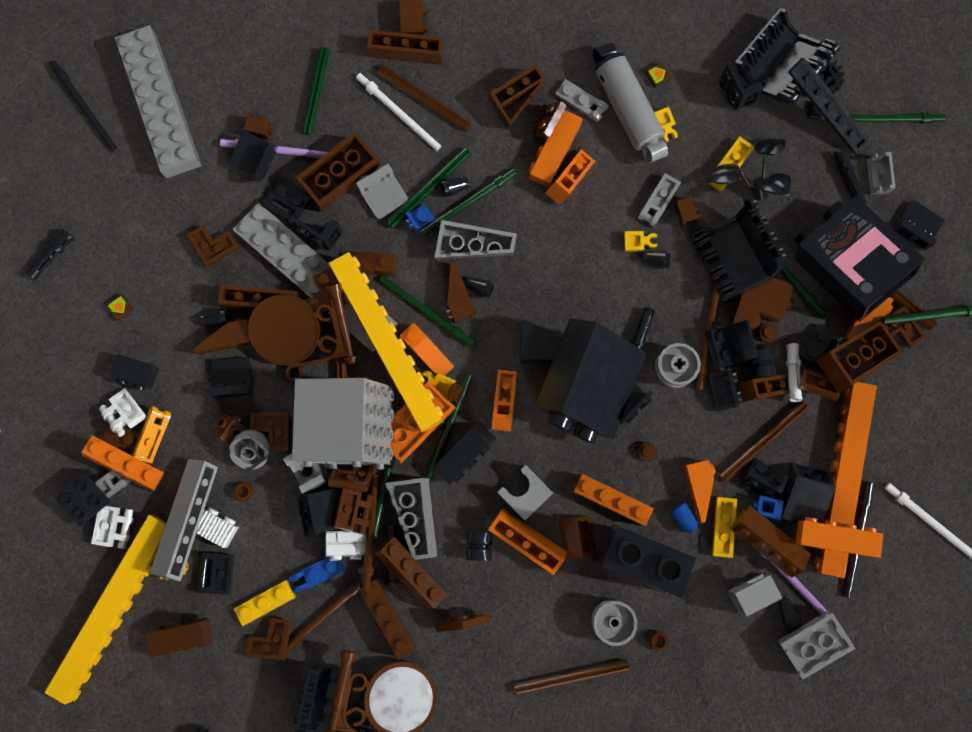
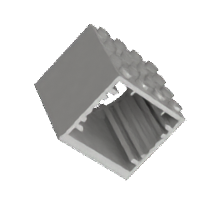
M366 378L295 379L292 461L304 462L303 467H312V463L329 464V469H337V464H353L352 467L376 465V469H384V465H390V460L393 457L391 441L393 439L391 421L394 418L392 410L394 391L392 387Z

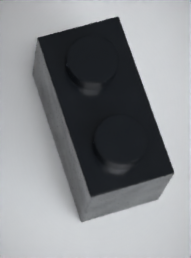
M118 354L110 376L116 378L115 382L127 385L130 382L134 384L133 388L145 391V388L152 389L159 367Z

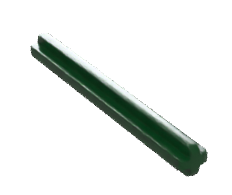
M326 47L319 48L302 126V133L304 135H312L330 53Z

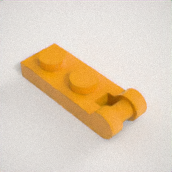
M154 406L150 407L148 417L132 454L133 457L152 464L170 420L171 412L166 410L160 411ZM156 418L160 419L159 424L154 423Z

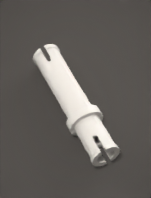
M790 343L786 345L789 395L791 402L802 401L801 389H799L801 381L799 344Z

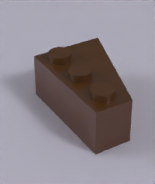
M537 63L489 93L488 100L507 129H509L546 81V77Z
M203 616L191 619V623L184 624V621L171 623V628L165 629L164 625L153 627L152 632L146 633L150 658L181 650H189L190 648L204 647L214 642L210 620H203Z

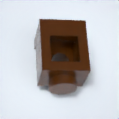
M248 113L244 131L261 139L269 140L270 135L274 134L275 125L271 124L265 117L257 116L255 118L252 113Z
M688 195L678 198L674 208L680 227L699 222L702 216L701 213L697 214L698 208L696 203L692 201V198Z

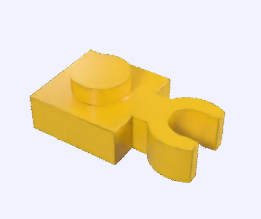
M667 107L654 112L665 132L662 140L665 143L668 142V134H671L672 138L676 139L678 137L677 132L671 127L676 123L670 108Z
M625 231L624 252L644 251V246H647L649 249L657 248V244L650 242V239L657 238V234L651 233L644 237V231Z
M425 371L423 376H426L428 381L448 399L447 392L452 385H455L456 381L440 373L434 377L432 372Z

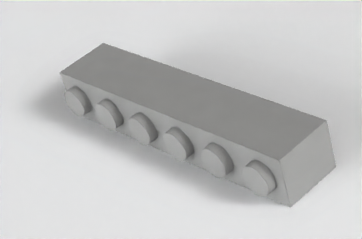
M188 459L150 574L165 579L181 581L218 469L217 466L202 460Z

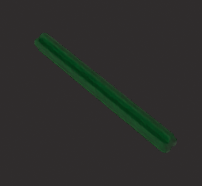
M464 147L387 220L388 226L392 229L395 228L406 217L405 213L408 211L411 213L440 185V182L447 179L471 156V151Z

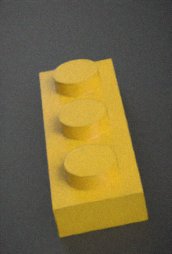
M739 137L718 166L736 164L740 168L753 151L754 146L742 137ZM712 182L708 183L720 192H722L727 185Z
M716 497L712 556L733 558L735 533L730 529L736 518L737 499Z
M285 580L234 608V611L243 627L296 598L288 580Z

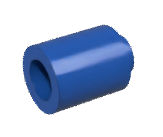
M686 502L669 513L683 533L687 531L690 534L698 528L699 520Z

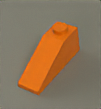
M581 149L546 191V194L560 205L577 186L595 160Z
M889 297L861 322L854 317L844 339L848 341L876 323L881 317L888 316L892 311L893 306L891 304L894 299Z
M415 323L400 335L403 342L435 375L440 373L445 376L454 368L453 364Z
M498 370L492 430L511 432L517 371Z
M709 460L683 466L699 523L706 521L714 482L715 468L713 463L710 464Z

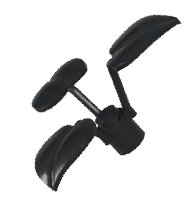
M767 138L755 144V153L763 154L762 177L755 178L752 184L743 171H739V166L736 164H724L716 167L708 175L707 183L731 184L742 176L748 186V190H752L753 198L758 201L766 199L769 196L768 193L789 197L791 187L789 175L778 173L772 174L769 178L765 177L767 155L776 156L782 153L786 147L785 140L782 138Z

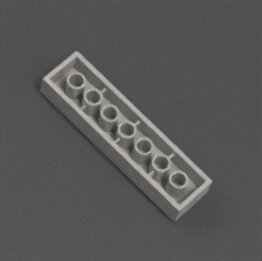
M149 25L115 37L160 172L166 178L201 167L200 159L156 33Z

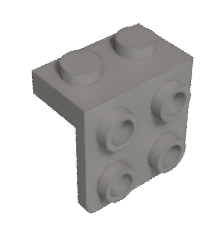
M389 164L377 167L374 173L369 176H362L358 180L359 182L356 183L358 190L377 219L385 217L408 201L407 195L394 177L393 170Z

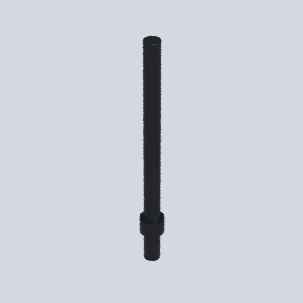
M55 60L51 61L49 65L56 73L58 81L64 84L110 151L116 150L117 146L75 89L69 75L61 69Z
M866 481L864 494L860 498L859 504H861L857 523L858 530H864L869 506H872L873 499L871 496L874 486L872 482ZM851 554L843 597L851 598L859 559L857 554Z

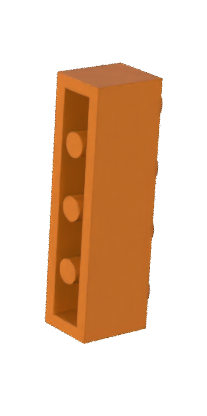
M566 110L563 111L551 136L544 138L546 143L544 147L540 146L536 154L538 157L536 163L532 162L528 170L530 180L550 188L582 124L583 118Z
M93 435L81 452L83 457L153 493L164 476V472Z
M584 474L580 475L573 490V493L641 526L647 525L654 509Z
M504 508L500 510L488 529L553 575L565 560L567 551Z
M805 517V521H798L795 544L881 558L883 534L876 533L877 529L864 527V530H858L857 525L844 524V527L837 526V522L825 521V524L817 523L815 518Z

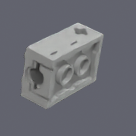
M830 610L778 640L802 679L807 678L855 649Z

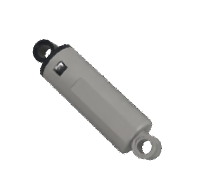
M611 42L594 48L592 56L597 65L594 71L634 149L637 151L642 150L644 159L648 163L666 157L668 155V148L664 140H662L665 132L625 55L617 53L615 45Z

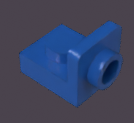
M425 204L411 213L409 211L405 213L407 218L405 220L410 230L414 228L416 232H419L420 229L435 220Z

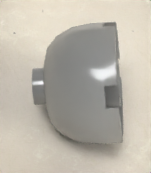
M243 431L232 441L229 448L231 452L230 457L241 468L253 467V469H258L267 462L270 451L269 442L259 431Z

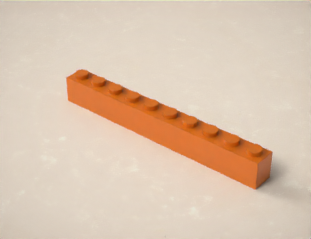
M856 382L844 390L846 400L840 410V414L843 415L842 423H839L837 428V434L840 435L839 440L834 445L836 458L831 463L832 479L836 488L823 524H825V521L837 522V526L844 527V524L854 525L877 389L876 385ZM818 548L820 549L819 556H816L814 561L816 573L845 578L849 553Z

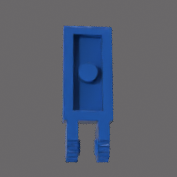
M330 557L303 569L302 572L288 579L289 582H294L302 576L305 577L307 583L293 589L294 593H297L308 587L311 588L346 570L341 560L330 561Z

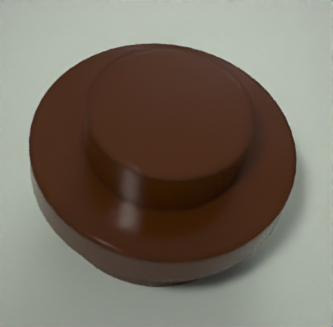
M766 323L760 327L759 337L764 342H772L778 337V329L775 325Z
M457 383L449 388L447 396H449L448 400L450 402H459L462 398L464 389L461 388L460 384Z
M650 442L643 443L638 448V456L641 460L650 462L656 458L657 448Z
M246 482L236 485L234 496L237 500L246 502L253 497L254 489L252 485Z
M655 631L649 636L648 642L653 650L663 651L667 648L669 640L662 631Z

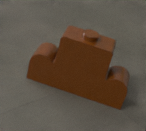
M772 278L770 281L739 295L730 325L749 320L752 331L760 325L761 318L778 323L784 318L785 312L789 311L792 300H790L794 288L793 284Z

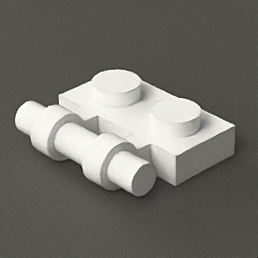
M125 388L109 399L112 403L110 407L107 408L106 405H102L99 408L102 418L108 421L112 432L116 433L119 437L125 434L123 429L125 424L131 429L147 417ZM118 412L121 417L115 419L114 415Z
M105 506L97 513L91 544L113 547L114 540H119L118 548L126 549L127 541H130L131 536L129 535L130 525L133 524L134 520L132 518L133 510L125 509L124 516H119L120 508ZM118 522L123 523L121 534L116 533Z

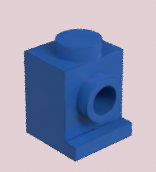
M760 495L758 501L753 502L752 508L777 525L781 520L784 501ZM767 508L769 513L763 512L762 509Z

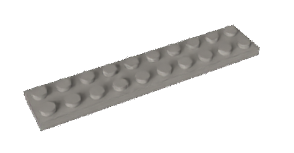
M258 203L233 228V231L309 298L319 294L320 291L312 276L330 268L329 263ZM342 290L341 292L347 302L343 304L349 332L373 353L376 349ZM389 315L385 316L388 323L392 321L395 328L398 326V323Z

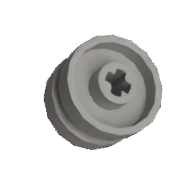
M675 343L666 347L655 360L654 370L662 384L671 388H680L686 386L697 377L700 372L701 362L698 353L687 344Z
M608 599L595 607L591 615V625L594 633L602 642L611 646H620L628 643L634 637L637 630V618L629 605L619 600ZM616 619L618 624L612 626L611 621Z

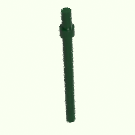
M922 112L921 114L851 115L855 122H921V124H929L930 122H944L946 120L945 114H931L930 112Z
M511 169L504 175L497 176L493 179L492 183L420 229L423 236L439 227L441 220L448 221L496 188L500 189L506 185L505 182L517 175L516 171Z
M784 266L780 272L790 284H793L794 288L804 298L803 301L808 306L810 305L819 316L826 311L816 301L817 298L813 293L810 294L788 268Z
M385 276L380 278L379 282L445 328L455 339L459 338L470 347L473 345L475 340L463 333L464 330L460 327L453 326Z
M972 305L958 309L881 317V321L883 324L955 316L972 317Z
M465 374L461 384V388L464 389L463 396L459 402H454L453 404L456 409L447 419L425 478L429 479V484H431L435 473L433 468L440 461L462 402L468 395L469 391L467 390L473 377L471 375Z
M384 468L382 481L378 486L379 495L376 507L373 552L386 494L389 493L385 483H389L392 469ZM360 575L359 584H363L362 575Z

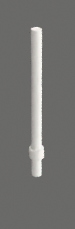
M361 73L356 76V79L366 87L365 90L371 95L374 94L433 149L438 151L441 148V145L383 94L373 81L370 82Z
M891 483L884 487L896 498L897 502L907 506L972 559V549L910 500L909 495L904 491L900 492Z

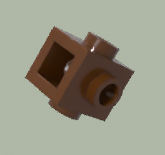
M225 413L217 422V426L212 433L231 445L234 438L239 433L246 431L247 427L242 424L243 420L238 416L233 415L231 417Z

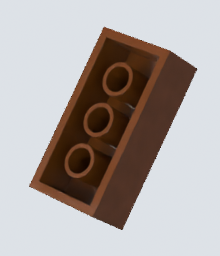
M355 131L296 176V179L323 212L357 186L356 183L359 182L358 180L362 176H369L381 165L379 159Z
M880 320L816 361L836 391L840 393L903 353V351Z

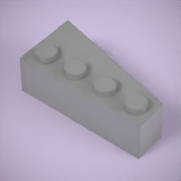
M441 220L434 258L442 260L514 255L517 234Z
M420 478L385 483L390 492L393 506H395L399 523L402 525L411 556L415 560L437 557L429 479Z

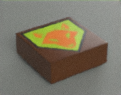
M663 62L645 72L655 88L671 79V75Z
M122 294L106 305L117 321L134 310Z

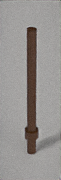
M720 279L713 283L705 332L714 329L719 300V292L716 286L722 282ZM706 334L700 359V372L698 373L695 388L699 391H703L705 376H708L709 370L707 364L710 349Z
M373 475L370 483L373 509L370 510L368 519L370 524L366 533L364 566L361 571L363 576L362 592H370L371 577L374 572L372 559L379 475Z
M359 581L346 588L347 591L288 642L286 654L352 596L355 597L359 594L362 584H359Z

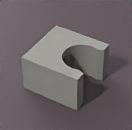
M292 454L283 458L286 465L295 474L300 484L299 489L303 494H309L328 483V479L319 464L312 463L313 472L307 477L304 475V462L292 461Z
M527 465L520 470L529 483L526 494L519 497L512 496L503 487L497 492L524 521L553 494Z
M759 574L727 591L738 614L749 616L782 599L771 575L764 577L763 574Z

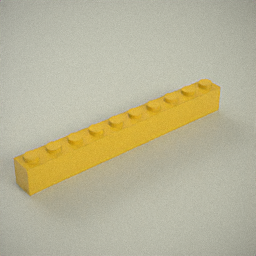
M348 252L329 262L331 270L337 281L341 282L347 299L421 433L441 423V417L444 415L439 405L435 406L432 399H434L432 392L429 388L425 389L422 383L425 382L420 371L416 373L413 368L416 365L411 355L407 356L404 352L406 346L401 338L397 339L394 334L397 330L392 321L388 323L385 317L388 314L384 306L378 305L376 300L379 298L375 290L369 289L367 285L369 280L366 274H361L359 271L360 263L356 256L352 257Z
M148 515L45 691L47 695L65 705L76 701L81 693L79 689L82 683L85 684L92 674L89 671L93 665H97L102 657L100 653L103 647L106 648L112 640L110 635L114 629L117 630L123 621L121 617L124 611L127 612L133 604L131 599L134 594L137 595L142 589L143 584L141 582L144 577L150 575L151 565L154 562L164 533L166 521L155 515Z

